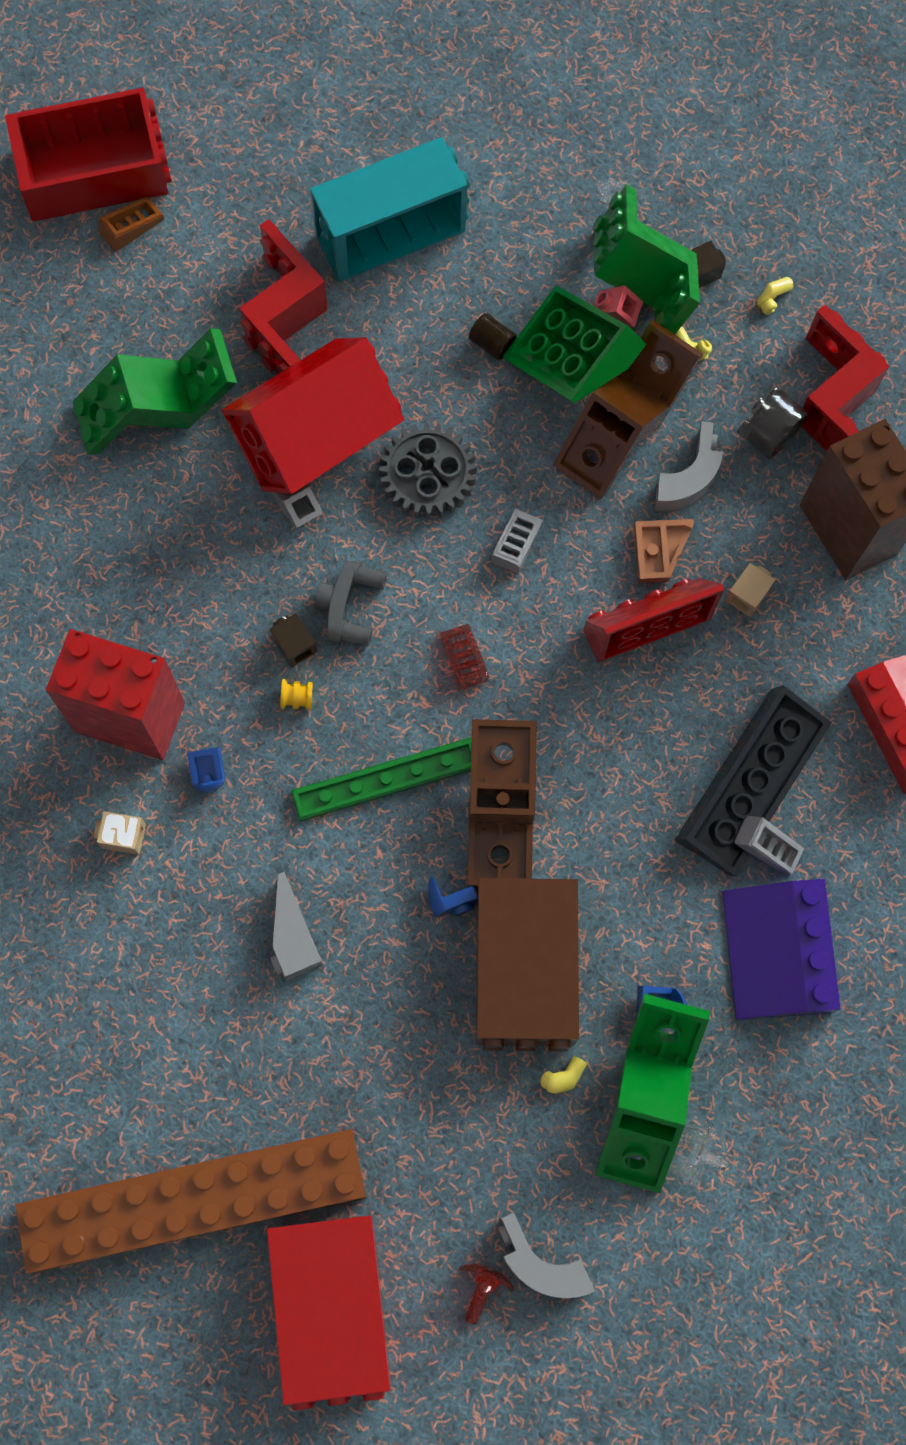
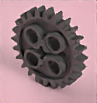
M425 423L424 429L421 431L413 424L412 433L410 434L405 429H401L402 439L395 436L391 437L393 446L385 445L384 453L386 455L380 456V464L383 466L379 467V476L383 477L380 479L381 487H388L385 490L386 498L394 496V507L403 503V513L406 514L412 508L415 509V518H418L421 511H425L427 518L430 519L432 511H436L440 517H443V508H447L453 513L455 509L454 502L462 506L464 505L463 495L471 496L472 488L470 486L476 483V477L473 475L477 474V465L472 464L475 462V454H468L470 444L461 445V434L452 438V428L442 433L440 424H437L434 430H430L429 424ZM428 447L433 449L434 452L423 454L420 450ZM406 467L413 470L408 475L402 474L399 471ZM445 467H453L456 469V471L454 473L448 474L443 472L442 469ZM440 483H442L443 485H446V486H448V487H447V488H444L443 486L440 485ZM424 487H432L436 491L432 494H425L421 490Z

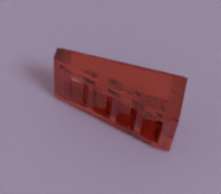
M469 624L440 632L439 636L458 690L488 682L489 674ZM465 634V640L450 644L448 639ZM469 645V650L454 654V649ZM473 656L474 660L461 664L457 662V660ZM474 666L477 667L476 671L462 675L461 670Z

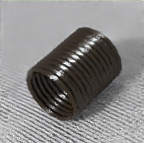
M489 313L481 315L469 332V340L496 360L503 359V354L506 353L505 351L509 349L517 338L516 333L505 327V325Z

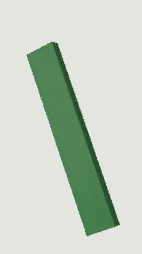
M472 737L293 789L291 794L299 821L312 819L470 772Z

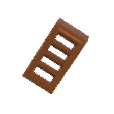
M146 196L100 217L98 232L115 252L164 220V215ZM144 209L149 216L145 218L140 210ZM134 215L138 221L135 222L131 216ZM125 222L127 226L123 227L121 223Z

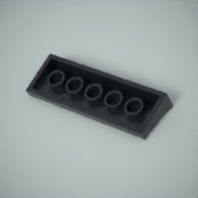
M784 685L772 688L674 841L704 858L731 877L736 876L749 855L747 851L735 844V839L747 816L763 817L768 822L771 820L832 722Z

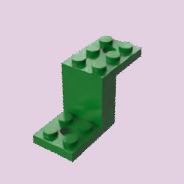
M626 184L620 193L616 192L609 203V209L604 216L599 215L593 225L594 276L614 287L626 286L643 303L653 308L654 321L673 334H676L700 304L697 254L637 220L636 189Z
M210 328L179 360L117 354L72 401L87 454H99L127 425L188 429L221 399L237 381L220 329Z
M644 993L621 1062L612 1121L597 1163L595 1176L657 1193L661 1192L685 1127L692 1066L709 1022L710 1011ZM671 1028L675 1030V1032L672 1034H668L661 1031V1029ZM630 1155H638L642 1158L633 1159L630 1157Z

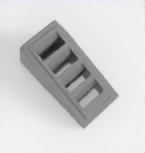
M515 509L494 549L491 563L519 574L543 520ZM517 520H523L534 526L532 530L517 524ZM515 529L529 536L526 539L512 533V530ZM508 539H512L516 542L523 544V547H518L507 541ZM504 548L518 553V557L504 552Z
M747 816L735 839V844L788 876H792L804 850L802 846L763 817ZM778 842V844H777V846H776V848H775L773 854H771L772 851H773V849H774V847H775V845H776V843ZM786 847H787V848H789V850H788V852H787V854H786V856H785V858H784V860H783V862H782V861H781V858H782L783 853H784V851H785V849H786Z

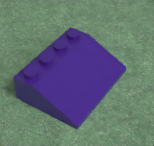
M825 879L788 881L722 891L736 1020L833 1014L840 1010Z

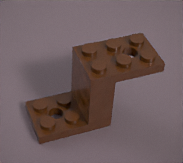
M654 320L648 324L642 334L641 339L646 343V346L631 366L591 394L553 463L555 467L599 498H603L607 494L632 449L662 425L703 353ZM657 356H662L667 360L668 369L666 371L660 370L655 362ZM588 449L594 450L597 453L598 463H593L588 459Z

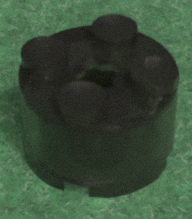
M776 386L765 400L761 398L753 406L750 412L754 416L751 420L747 419L740 426L737 433L762 455L771 460L785 447L783 445L789 438H793L809 415L801 405Z

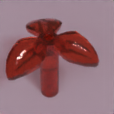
M466 1264L459 1267V1271H469L476 1274L477 1287L465 1316V1320L468 1323L476 1325L488 1295L493 1293L499 1284L507 1287L511 1292L515 1288L505 1275L497 1270L490 1271L484 1265Z

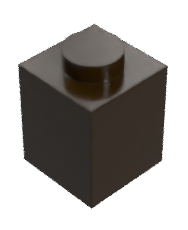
M712 241L691 249V251L697 254L699 288L722 277L726 260L722 251L716 249Z
M296 613L290 617L285 615L277 619L273 623V627L269 629L271 638L291 668L317 653L316 642Z

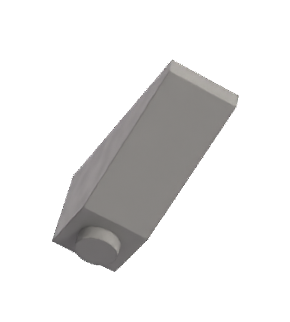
M285 872L278 874L272 946L276 955L270 957L277 976L284 973L288 981L321 967L323 964Z

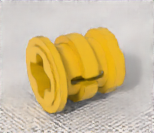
M282 679L281 710H284L286 706H293V709H299V706H304L307 710H311L313 682H308L306 685L300 684V681H294V684H287L286 679Z

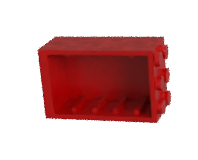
M144 87L5 115L20 192L32 222L137 201L146 196L151 198L169 194L166 183H171L172 180L153 98H146Z
M366 337L335 338L221 409L263 492L295 493L404 421L401 405L397 398L393 396L388 385V377L380 368L375 357V349Z
M69 629L45 689L75 733L163 761L185 705L165 658L73 629ZM153 659H157L156 663H152L151 661Z
M368 1215L267 1228L283 1405L292 1404V1410H304L314 1408L315 1401L327 1400L328 1406L349 1403L350 1396L363 1395V1401L383 1399L385 1392L391 1389L373 1216Z

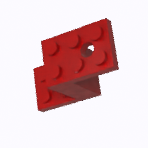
M268 219L260 225V243L264 250L262 257L270 269L276 268L280 272L281 279L239 308L242 320L240 321V326L244 331L242 338L249 349L252 351L257 349L262 355L261 361L270 372L275 370L279 374L300 361L284 341L327 311L328 308L325 281L271 220Z
M825 304L816 312L805 339L838 371L807 397L796 422L827 452L831 445L859 432L856 424L848 415L876 392L889 365L882 354L874 351L865 343L860 333L853 331L843 321L838 312L831 310Z

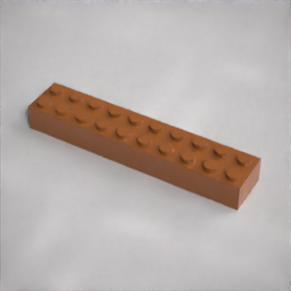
M348 1129L17 1203L15 1206L26 1274H31L367 1198L354 1132L353 1129Z

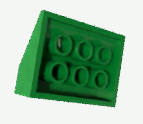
M555 285L504 354L503 358L575 404L626 371L646 346V343L625 323Z

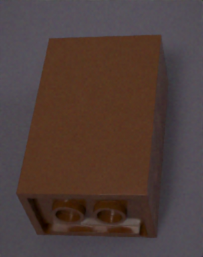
M886 419L831 445L799 505L845 580L897 555L906 543V450Z
M479 878L477 886L476 1045H483L484 1051H502L504 1045H516V1051L523 1052L535 1051L537 1046H549L550 1052H567L568 1048L574 1046L579 1040L578 879Z

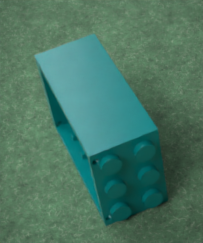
M443 137L310 188L315 236L338 282L465 232L466 220L469 219L466 207L469 204L467 188H470V182L464 170L460 171L457 166V156L453 147H448Z

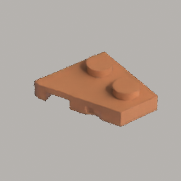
M694 519L635 521L634 533L639 583L670 581L694 525Z

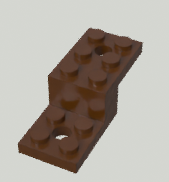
M472 719L467 887L473 886V888H477L479 878L532 879L537 721ZM501 745L508 746L512 750L513 756L506 761L499 760L494 754L495 749ZM495 848H504L509 853V859L503 864H498L492 860L491 852Z

